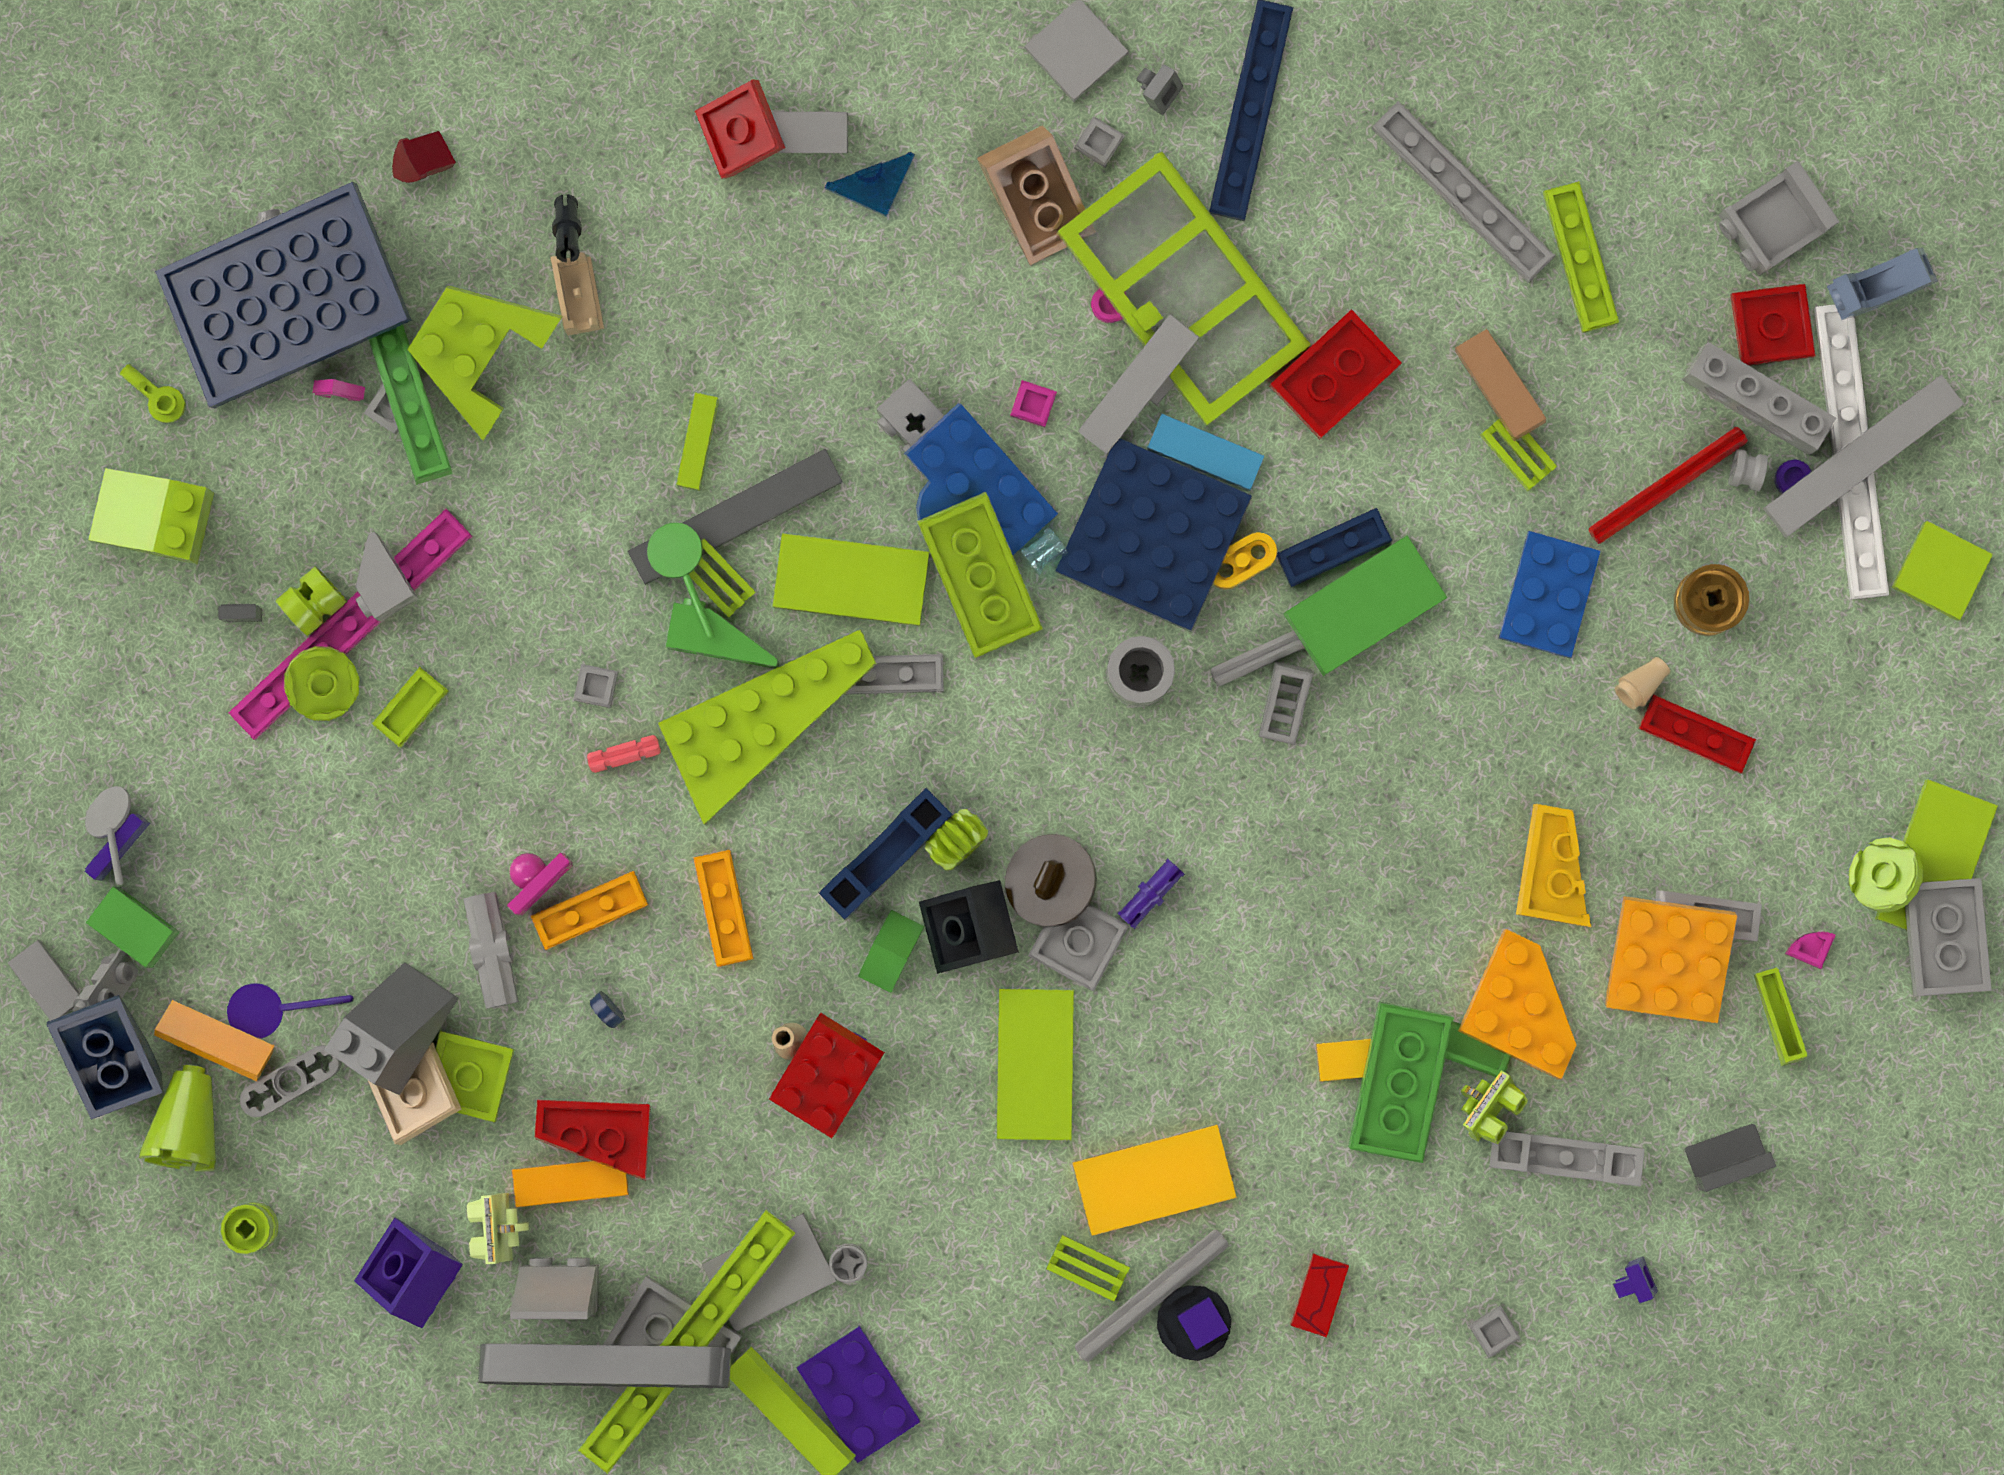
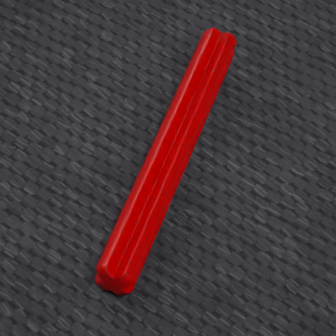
M1734 427L1589 528L1590 535L1598 544L1603 543L1748 442L1746 435L1739 427Z

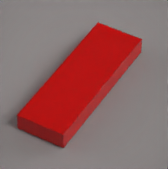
M1652 695L1638 727V730L1739 774H1742L1757 740L1656 695Z

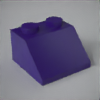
M395 1217L354 1282L391 1315L423 1328L463 1264L446 1249Z

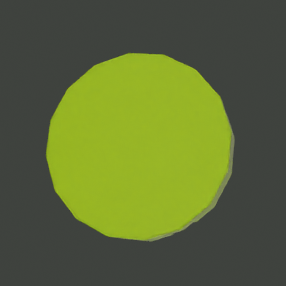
M315 646L301 651L290 662L284 674V690L290 705L299 714L313 721H330L344 715L353 705L359 694L360 678L354 663L343 652L332 647Z
M1890 837L1875 839L1868 843L1870 846L1866 847L1863 851L1860 850L1854 856L1849 868V886L1858 901L1868 909L1880 913L1893 912L1908 905L1917 895L1923 881V865L1918 853L1905 842Z

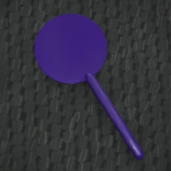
M253 983L242 986L231 996L227 1006V1017L230 1026L262 1039L271 1035L278 1028L282 1020L283 1011L350 1003L353 1001V996L346 995L282 1004L280 997L273 989L263 984Z

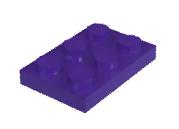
M860 1326L796 1367L845 1445L856 1455L854 1459L857 1463L921 1422Z

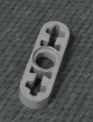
M327 1045L314 1047L248 1085L240 1095V1106L251 1117L266 1116L335 1076L339 1072L342 1062L332 1056L333 1061L329 1063L330 1071L326 1073L324 1069H317L310 1073L315 1080L309 1083L308 1074L299 1063L305 1060L306 1067H310L318 1061L317 1054L319 1052L323 1056L331 1055L325 1051ZM288 1070L296 1071L301 1077V1085L295 1092H288L281 1085V1077ZM272 1079L274 1090L282 1097V1100L277 1102L276 1095H272L263 1101L265 1107L263 1110L258 1106L251 1108L249 1105V1101L253 1099L251 1092L255 1090L258 1094L272 1089L267 1085V1081Z

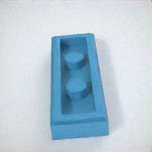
M1161 414L1147 448L1248 491L1251 490L1264 455L1164 414Z

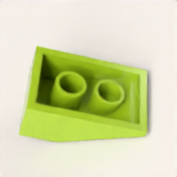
M105 468L88 540L198 565L214 492L207 487Z

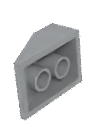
M535 1257L530 1258L529 1265H522L519 1268L510 1310V1319H588L599 1310V1265H590V1258L572 1257L567 1258V1265H552V1258Z

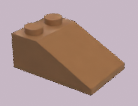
M1042 125L978 157V163L1029 265L1066 248V244L1059 237L1057 231L1082 213L1085 207L1053 135ZM1091 224L1079 235L1084 239L1096 232Z

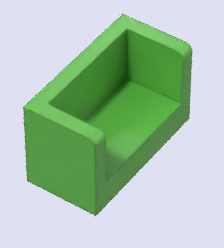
M114 886L86 921V924L145 968L154 967L180 932L121 887Z

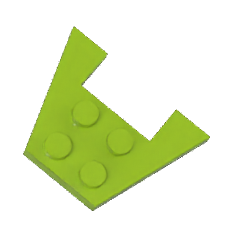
M448 285L407 350L484 441L504 410L503 407L473 389L484 369L510 329L542 349L563 316Z

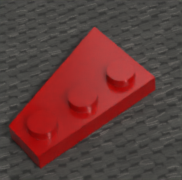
M537 1100L534 1137L538 1141L646 1181L651 1106L650 1104Z

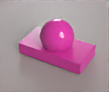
M560 852L545 866L543 860L536 854H520L512 861L509 874L514 885L523 890L507 906L516 915H523L573 866V862L564 853Z

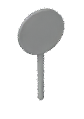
M114 786L101 792L90 805L85 818V827L87 832L95 838L108 837L115 882L117 885H122L123 876L114 832L122 826L129 814L131 797L124 788Z

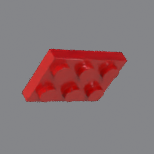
M1351 309L1278 376L1269 387L1320 440L1388 378L1402 362Z
M820 1013L769 1097V1100L832 1139L885 1052L823 1013Z

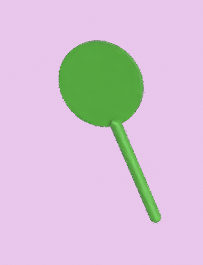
M665 524L658 528L649 540L647 547L648 560L653 569L662 576L683 578L707 638L713 639V630L689 575L701 560V539L696 531L686 524Z

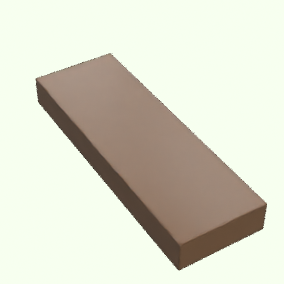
M1487 329L1455 347V352L1514 441L1546 423V417Z

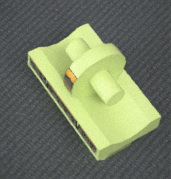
M509 1193L481 1196L480 1200L467 1204V1218L470 1223L483 1222L484 1236L471 1238L469 1242L470 1257L483 1259L486 1264L512 1261V1247L519 1246L518 1232L529 1230V1222H518L517 1208L510 1209Z

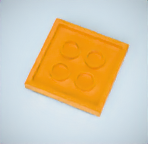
M1623 896L1606 994V1008L1718 1023L1737 914L1732 911Z

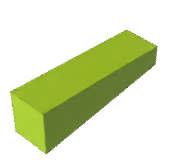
M696 392L694 394L676 483L679 487L700 491L719 405L718 397Z
M1778 967L1756 973L1754 978L1781 1066L1804 1060L1808 1055Z

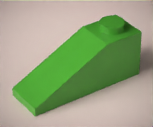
M684 598L683 604H673L666 642L667 649L773 669L779 666L777 658L713 610L705 608L706 602L701 601V604L713 630V639L707 638L692 599Z

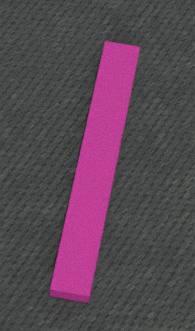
M445 509L406 545L394 559L415 591L458 551L472 535ZM358 591L228 712L253 740H256L291 707L284 690V674L290 662L301 651L315 646L332 647L347 655L381 623L373 615L367 618L356 602V598L361 596Z

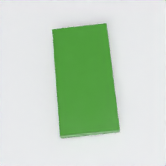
M1407 535L1290 608L1283 615L1321 674L1325 676L1448 597Z
M1379 1001L1351 1130L1349 1149L1423 1163L1454 1019L1452 1015Z

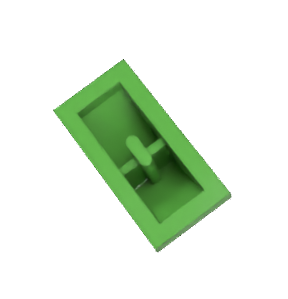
M891 910L873 942L858 977L892 993L925 926Z

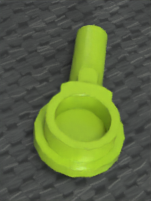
M127 364L121 370L120 375L148 398L149 413L154 419L161 423H172L182 417L186 403L184 396L179 390L170 386L158 388L131 364Z

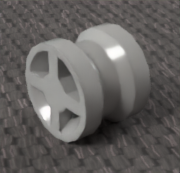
M1737 449L1732 460L1728 484L1735 487L1741 484L1748 485L1750 490L1760 491L1766 475L1768 457L1762 454L1755 457L1749 456L1746 451Z

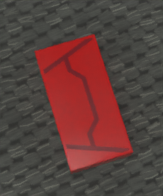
M1312 1254L1290 1326L1327 1338L1349 1269L1348 1264Z

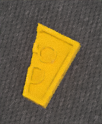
M1533 804L1516 915L1591 927L1590 916L1586 912L1584 899L1586 890L1580 873L1578 860L1580 851L1573 810Z

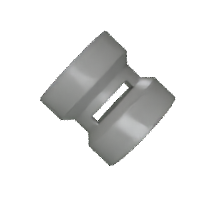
M845 1243L838 1246L832 1253L829 1261L832 1275L843 1283H853L859 1280L864 1275L868 1265L865 1251L853 1243Z

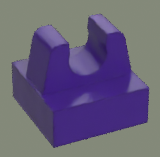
M1643 1256L1630 1261L1625 1267L1627 1276L1615 1280L1616 1283H1613L1618 1298L1635 1293L1639 1303L1653 1299L1658 1292Z

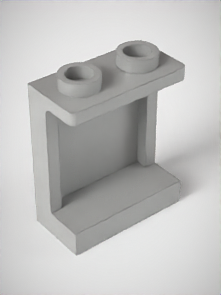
M1799 161L1787 167L1781 174L1732 206H1728L1718 215L1722 220L1719 222V227L1723 235L1729 241L1733 239L1742 250L1739 253L1742 263L1749 271L1755 270L1759 276L1825 234L1840 222Z

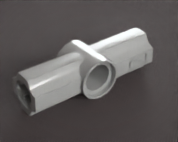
M496 892L464 898L471 938H469L470 954L474 968L479 972L486 1009L519 1002L511 963H513V953L509 954L507 940L510 939L507 930L503 928Z

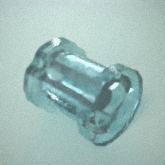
M1049 527L1044 530V535L1028 548L1023 546L1019 549L1023 558L1038 576L1043 573V568L1059 555L1065 556L1068 554L1063 543Z

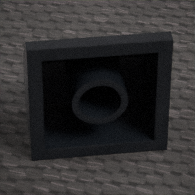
M1000 880L919 901L937 974L1019 953Z

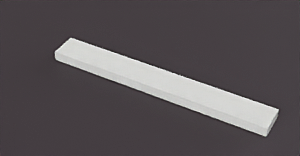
M1826 305L1815 307L1814 313L1826 409L1829 414L1836 417L1829 430L1833 456L1867 431L1868 422L1855 318L1841 320L1836 306ZM1873 472L1838 499L1850 600L1889 595Z

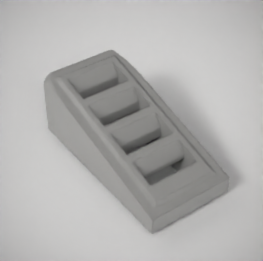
M1275 661L1259 737L1295 745L1313 675L1311 669ZM1282 675L1300 679V686L1280 682ZM1278 690L1297 694V701L1277 697ZM1274 706L1294 709V715L1290 716L1273 712ZM1271 720L1291 724L1290 731L1270 727Z

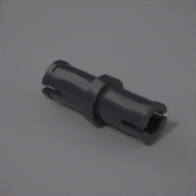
M567 194V205L564 206L563 195H560L554 201L555 220L552 222V233L556 238L555 255L560 261L567 262V251H570V260L574 262L580 254L578 238L582 232V224L578 219L577 213L578 201L574 196Z

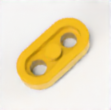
M1256 532L1230 545L1222 565H1230L1233 568V574L1225 578L1218 572L1213 585L1223 590L1232 589L1268 569L1276 559L1277 546L1275 541L1265 533ZM1261 546L1265 550V556L1261 559H1255L1251 555L1252 548Z

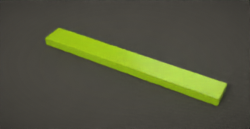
M766 1209L660 1346L707 1347L796 1232ZM627 1387L578 1451L608 1474L674 1388Z

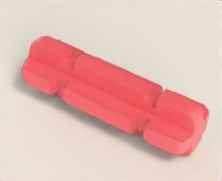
M651 735L641 738L640 742L633 740L606 748L607 751L602 752V750L591 752L587 755V761L590 770L597 773L607 770V766L614 768L639 761L642 756L649 758L659 755L661 749L657 737Z

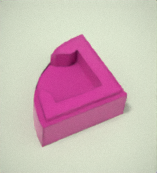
M335 379L314 380L312 393L327 398L338 396L346 398L348 401H360L364 399L365 387Z
M1829 932L1805 934L1800 939H1796L1789 946L1785 954L1813 967L1822 969L1836 935Z

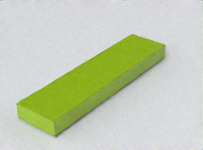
M1580 181L1544 190L1543 196L1582 333L1618 324L1619 319Z
M752 1346L731 1365L730 1380L821 1475H837L855 1458L856 1455Z

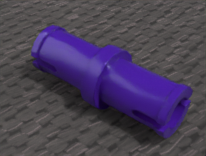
M1168 858L1146 883L1142 881L1139 884L1140 890L1117 913L1133 929L1137 928V925L1156 904L1161 906L1164 902L1162 898L1185 875Z

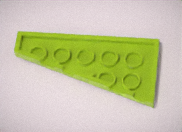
M861 629L658 723L704 825L796 741L843 694L845 695L877 665Z

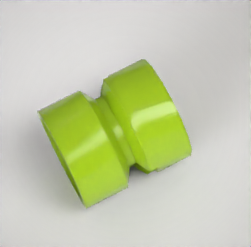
M316 566L299 579V588L290 587L275 600L289 619L306 636L323 623L322 616L324 614L333 615L347 603L344 596Z
M250 1202L236 1206L227 1212L222 1220L220 1232L224 1243L229 1249L236 1253L249 1254L266 1248L274 1241L278 1234L279 1223L276 1214L269 1206L259 1202Z

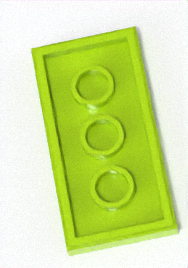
M986 492L917 521L974 658L1043 629Z
M782 533L772 607L920 626L929 552Z
M1929 779L1925 780L1903 840L1919 855L1923 865L1922 883L1972 879L1998 805ZM1905 906L1893 912H1877L1876 920L1907 931Z
M999 989L997 1139L1072 1140L1074 990Z

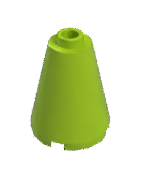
M183 1065L182 1071H174L140 1149L139 1158H145L144 1162L173 1169H180V1166L191 1167L192 1163H195V1171L215 1170L216 1149L212 1077L205 1074V1068Z

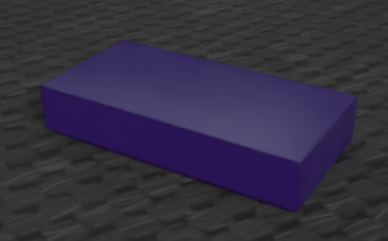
M130 814L122 826L115 832L119 860L150 824L141 815ZM108 842L85 868L84 872L94 880L102 881L113 869Z

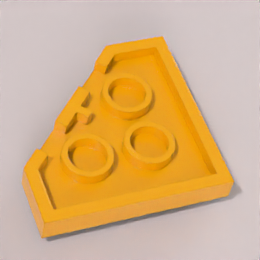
M1508 929L1503 930L1458 1031L1502 1053H1506L1512 1058L1558 1080L1562 1079L1577 1044L1541 946Z

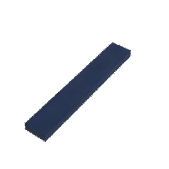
M1257 0L1209 209L1210 214L1245 221L1294 7Z

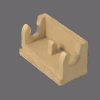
M580 252L578 259L574 262H571L570 258H567V262H562L556 256H552L551 263L561 316H563V327L567 335L604 329L591 256L587 257L585 253Z

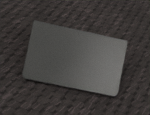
M1755 1124L1740 1127L1685 1148L1698 1188L1703 1192L1711 1191L1777 1167L1772 1153L1765 1151Z

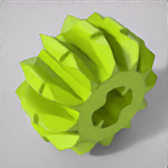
M961 809L930 836L926 842L925 850L938 866L940 865L946 871L953 870L987 838L988 830L977 815L971 813L968 809Z

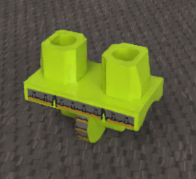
M1502 1070L1491 1085L1483 1079L1475 1089L1464 1085L1461 1093L1468 1100L1461 1110L1469 1115L1463 1126L1469 1131L1468 1135L1479 1142L1483 1138L1499 1144L1506 1134L1508 1127L1504 1122L1497 1119L1496 1116L1503 1107L1517 1116L1527 1104L1528 1099L1515 1086L1511 1076Z

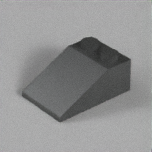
M404 962L343 1018L326 1046L325 1051L374 1085L400 1095L457 1002L458 997Z

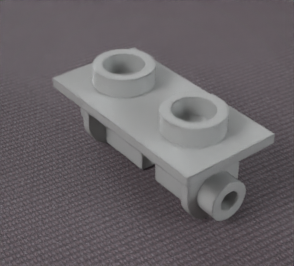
M119 948L116 954L112 953L110 956H105L102 959L101 965L90 979L93 985H86L81 994L76 997L73 1002L75 1006L73 1011L117 995L123 998L138 975V970L127 953Z

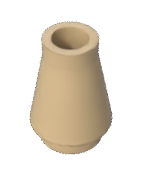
M1654 657L1650 662L1619 678V684L1614 688L1615 693L1622 703L1630 709L1634 710L1638 706L1644 707L1662 681L1670 674V669L1662 659Z
M786 1023L777 1028L772 1034V1042L776 1053L786 1060H792L808 1033L806 1029L797 1023ZM787 1033H789L790 1041L788 1044L783 1045L782 1038H785Z

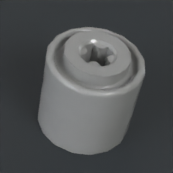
M1146 636L1130 637L1120 643L1110 655L1106 668L1107 685L1113 696L1123 704L1136 708L1150 706L1161 700L1171 687L1175 674L1174 659L1167 647L1157 639ZM1136 665L1138 668H1141L1145 665L1148 668L1145 675L1148 681L1144 684L1140 680L1133 683L1130 680L1133 674L1130 669L1131 666Z

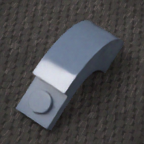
M1915 248L1870 269L1858 273L1844 274L1834 279V283L1828 285L1827 288L1841 320H1845L1912 294L1938 282L1924 248Z

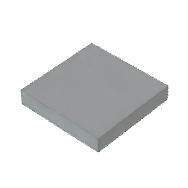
M1082 0L1074 1L1024 46V49L1073 102L1128 55V50Z
M1089 905L1077 919L1068 924L1058 927H1043L1028 957L1094 992L1129 926Z

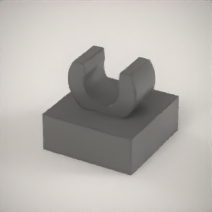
M1164 64L1157 74L1144 68L1136 78V81L1142 84L1141 88L1145 90L1143 96L1150 108L1162 116L1184 87L1176 71Z

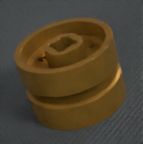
M1721 564L1705 565L1691 572L1681 580L1674 595V609L1679 621L1689 631L1704 636L1717 635L1736 626L1745 616L1749 606V590L1746 582L1734 569ZM1706 595H1715L1713 599L1716 605L1709 606L1708 596Z

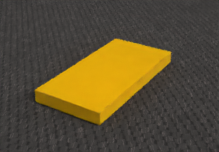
M1217 1124L1072 1162L1091 1236L1237 1198Z

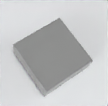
M1093 116L1074 149L1106 168L1125 135Z
M581 664L574 701L611 708L618 671Z
M1500 1305L1468 1325L1488 1358L1521 1339Z

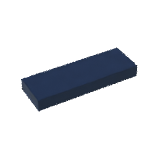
M1374 508L1277 553L1276 557L1292 588L1392 542V539L1378 509Z

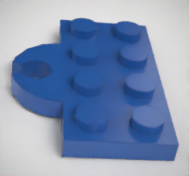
M960 403L953 407L904 453L928 480L920 491L916 504L918 521L986 492L1011 553L1014 555L1058 514Z

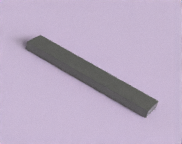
M823 449L682 523L695 530L701 540L705 538L716 549L843 483L826 449ZM649 540L628 550L645 585L662 577L661 574L653 569L648 560L647 547ZM704 549L702 550V555L707 553Z

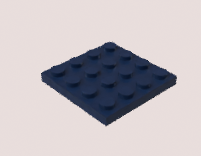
M1119 438L1109 451L1055 572L1192 632L1213 586L1216 575H1218L1226 553L1251 502L1252 495Z

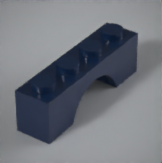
M925 788L819 894L844 920H847L953 814Z

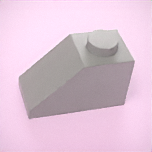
M375 531L369 534L355 586L361 595L356 598V602L367 618L373 615L376 620L382 622L419 598L381 536Z

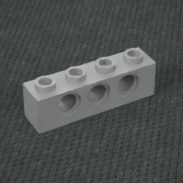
M1709 342L1700 348L1682 379L1684 382L1808 455L1819 449L1836 420V417Z

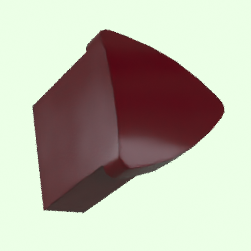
M436 131L410 140L408 138L400 139L393 156L392 173L395 179L412 183L425 179L427 176L452 168L456 161L440 131Z

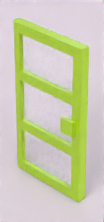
M1163 151L1156 153L1152 159L1057 231L1059 237L1116 311L1122 316L1143 346L1148 343L1170 314L1199 336V339L1169 375V378L1206 426L1302 351H1307L1311 345Z

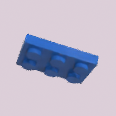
M1528 531L1498 639L1569 659L1572 658L1601 551Z

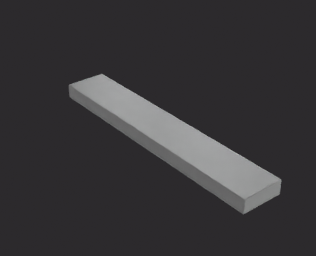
M1399 101L1372 126L1371 129L1527 283L1555 257Z
M1940 375L1765 506L1763 510L1785 538L1964 405V403L1943 375Z

